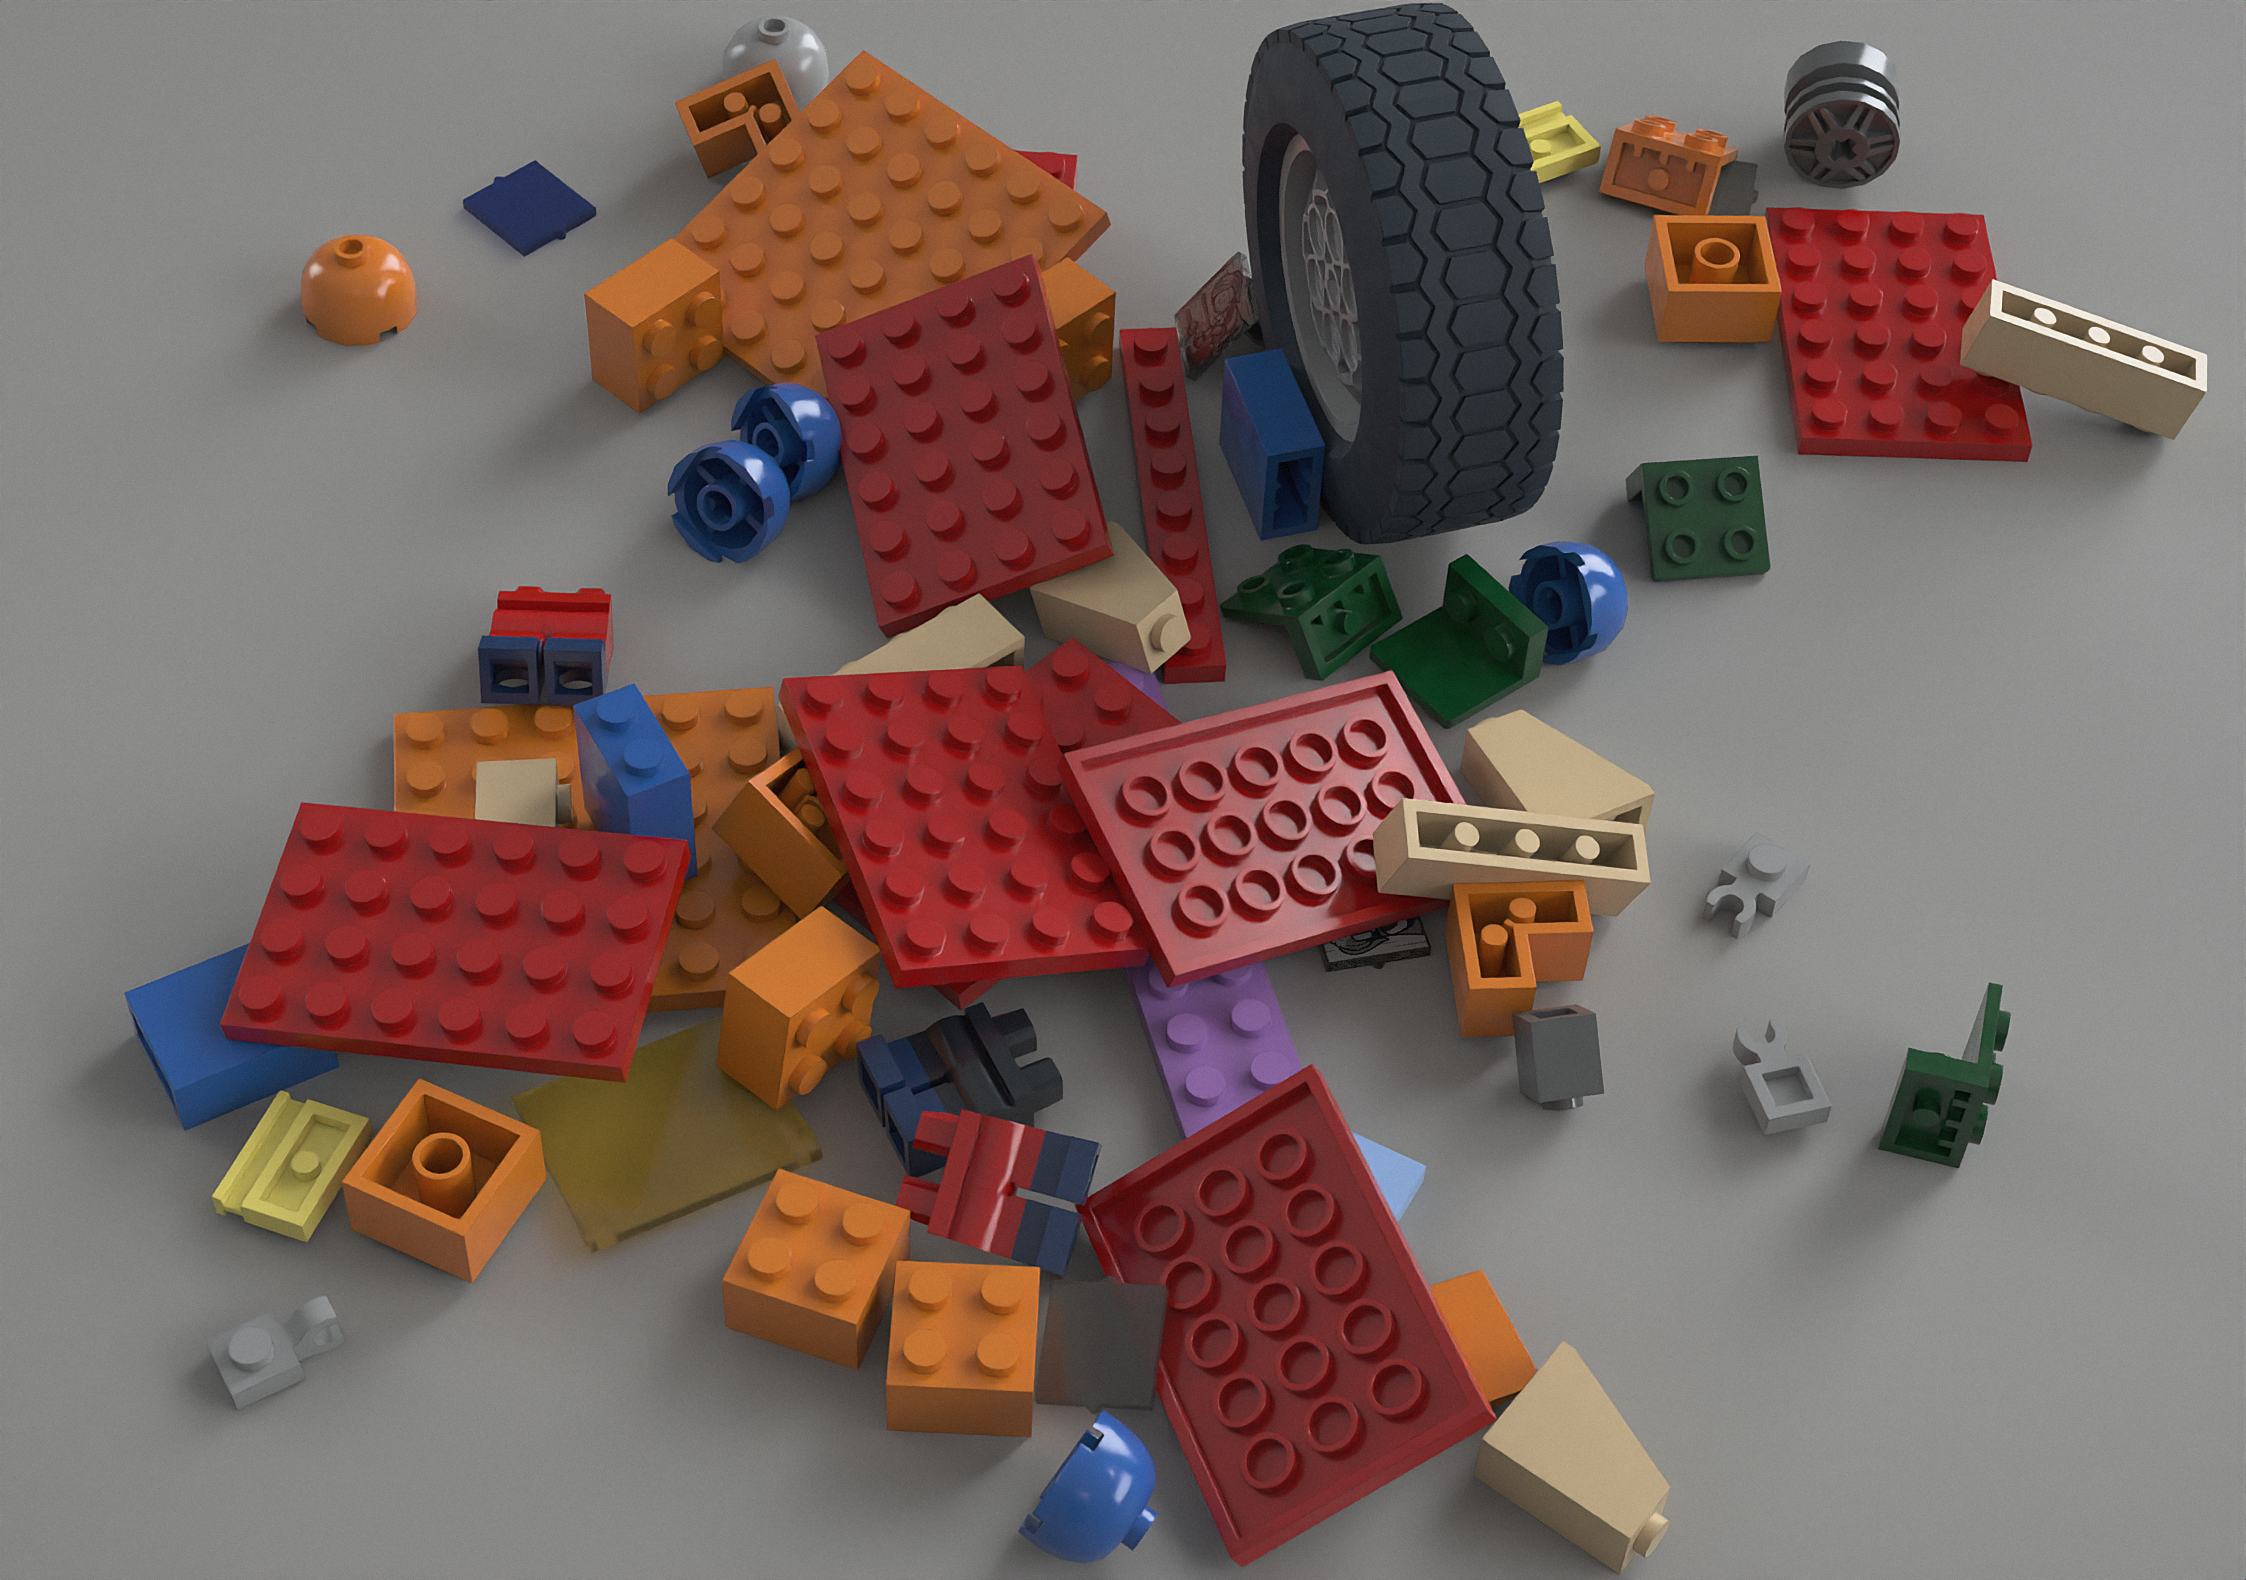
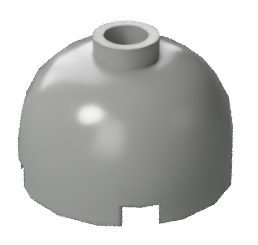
M773 15L748 22L736 31L725 49L723 80H727L776 58L801 112L829 84L826 48L812 28L798 20Z

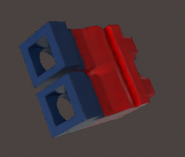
M518 586L515 591H499L497 609L493 612L489 636H482L478 646L481 703L538 705L544 681L546 705L573 706L606 694L610 661L614 649L612 594H605L602 588H580L576 593L545 592L538 586ZM510 679L528 681L526 685L517 687L500 684ZM572 681L592 683L589 687L578 689L562 686Z
M961 1109L960 1116L950 1113L923 1111L915 1134L913 1148L948 1157L941 1183L937 1184L905 1175L895 1206L910 1210V1219L928 1225L926 1233L1066 1276L1083 1215L1016 1196L1017 1190L1021 1188L1085 1206L1102 1145L1098 1142L1034 1128Z

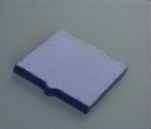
M536 160L505 177H495L494 183L463 199L465 210L524 257L555 239H565L567 232L597 216L595 206Z

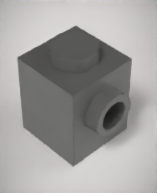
M1577 1004L1512 1013L1520 1093L1538 1103H1542L1543 1109L1552 1111L1575 1109L1583 1106L1584 1096L1604 1094L1596 1013Z

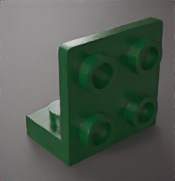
M1758 455L1641 463L1625 479L1628 502L1643 501L1651 577L1654 581L1763 575L1770 570Z
M1309 544L1296 545L1283 551L1278 556L1276 564L1261 575L1250 577L1237 586V593L1220 605L1224 618L1286 626L1305 678L1318 681L1326 679L1403 619L1380 555L1355 553L1351 549L1328 550L1312 548Z
M1465 554L1448 564L1442 606L1371 645L1369 658L1383 672L1392 670L1402 689L1438 724L1445 729H1450L1539 678L1549 627L1472 557Z
M1988 983L1961 1060L1943 1053L1908 1048L1881 1128L1879 1150L1959 1168L1968 1143L1980 1145L1988 1116V1105L1983 1103L1995 1105L2003 1076V1065L1995 1063L1996 1053H1993L1994 1051H2003L2010 1025L2011 1012L1999 1010L2003 985Z

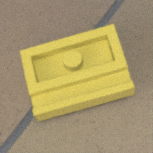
M1559 101L1519 114L1521 120L1519 128H1524L1534 161L1531 171L1537 172L1539 183L1591 166L1599 161L1601 145L1572 115L1565 116L1561 112L1562 104Z
M280 1090L212 1195L216 1213L226 1216L228 1212L243 1216L246 1223L308 1242L342 1187V1180L357 1162L372 1138L373 1131L370 1119L310 1099L302 1103L291 1099L288 1092Z

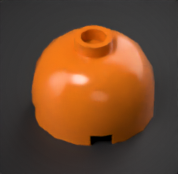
M364 234L345 235L331 239L313 252L302 270L300 299L303 316L307 324L310 321L316 326L317 335L327 341L345 346L381 342L380 333L389 331L395 326L397 334L408 327L417 313L418 298L411 268L404 256L384 239Z

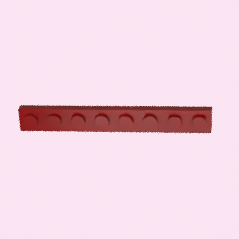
M1177 328L1120 329L1119 351L1146 554L1177 589L1191 639L1161 665L1164 684L1225 682L1226 659Z

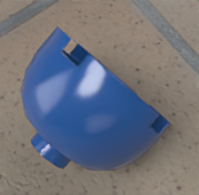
M779 383L750 389L737 401L731 418V431L740 430V442L758 446L775 459L786 476L790 488V502L805 499L818 493L837 474L842 462L840 446L843 440L841 424L831 404L820 393L797 383Z
M731 439L702 446L686 455L674 466L668 482V496L675 493V505L678 512L671 515L675 528L690 548L707 560L717 563L723 561L722 556L732 561H737L736 563H741L758 555L781 535L789 516L790 488L783 470L771 455L752 444Z
M1556 541L1541 544L1525 551L1519 560H1527L1522 566L1521 574L1511 576L1509 592L1549 627L1544 649L1547 654L1543 655L1542 662L1562 666L1579 662L1606 650L1623 629L1628 612L1627 589L1622 573L1612 558L1588 543Z
M1104 1410L1100 1411L1092 1426L1102 1433L1101 1436L1098 1437L1087 1429L1039 1498L1042 1500L1032 1514L1040 1519L1041 1522L1028 1514L1017 1533L1038 1548L1060 1560L1083 1564L1101 1560L1116 1549L1120 1543L1133 1551L1158 1515L1156 1511L1147 1506L1156 1485L1155 1465L1145 1444L1127 1426Z

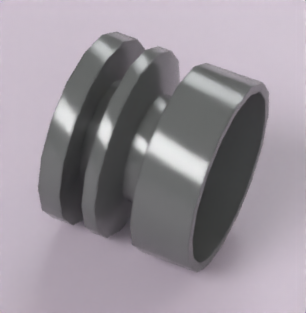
M1836 41L1818 45L1804 53L1788 71L1784 88V112L1786 115L1784 123V149L1789 165L1801 178L1821 187L1845 189L1865 185L1878 178L1896 160L1900 146V118L1898 114L1900 106L1899 81L1895 66L1883 52L1864 43Z

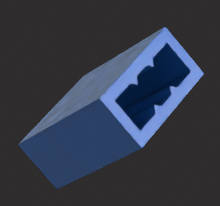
M1282 348L1225 358L1219 444L1260 541L1316 531L1325 444Z
M635 683L573 705L584 808L597 831L687 840L691 858L684 881L698 876L690 773Z
M249 943L124 993L135 1034L184 1131L339 1067L336 1051L227 1040L220 1023Z

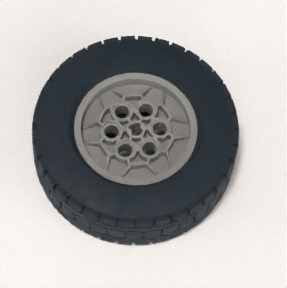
M1443 3L1401 4L1302 21L1271 32L1264 38L1258 48V52L1255 54L1245 96L1247 101L1244 104L1243 130L1245 134L1242 135V165L1244 171H1242L1247 242L1255 299L1266 351L1282 348L1325 444L1320 496L1323 508L1331 520L1336 523V526L1349 539L1362 545L1400 542L1500 522L1525 513L1538 502L1545 491V486L1548 484L1554 467L1552 462L1556 459L1560 437L1558 430L1561 429L1563 398L1560 392L1564 391V357L1559 352V350L1563 349L1561 311L1556 308V304L1560 303L1556 264L1551 263V256H1554L1548 219L1543 217L1542 214L1545 205L1537 172L1531 171L1534 161L1524 128H1519L1521 121L1509 89H1505L1506 82L1494 58L1490 57V51L1477 31H1474V27L1462 14H1458V11Z

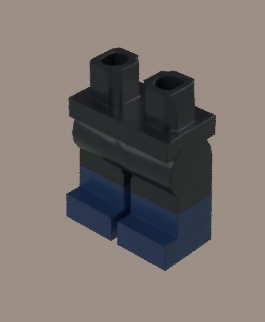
M980 1002L964 1008L965 1016L953 1015L934 1022L924 1031L889 1043L885 1042L882 1034L856 1043L859 1083L882 1127H886V1135L908 1176L919 1178L945 1167L948 1158L913 1148L915 1134L923 1111L950 1113L960 1116L961 1109L1034 1127L1035 1112L1063 1099L1062 1076L1052 1058L1046 1057L1020 1068L1015 1061V1058L1037 1050V1036L1024 1008L991 1017L985 1004Z

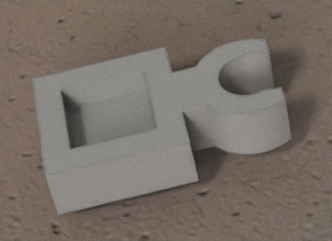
M1756 831L1721 869L1718 881L1719 887H1716L1709 893L1703 918L1710 921L1720 911H1731L1737 915L1731 935L1736 939L1743 937L1751 929L1756 909L1772 918L1806 880L1810 863Z
M1777 1018L1769 1020L1765 1034L1767 1044L1755 1042L1750 1037L1745 1025L1738 1026L1733 1041V1052L1736 1058L1745 1065L1743 1066L1739 1083L1763 1134L1769 1135L1827 1122L1832 1105L1807 1054L1787 1056L1785 1047L1788 1033L1785 1026Z

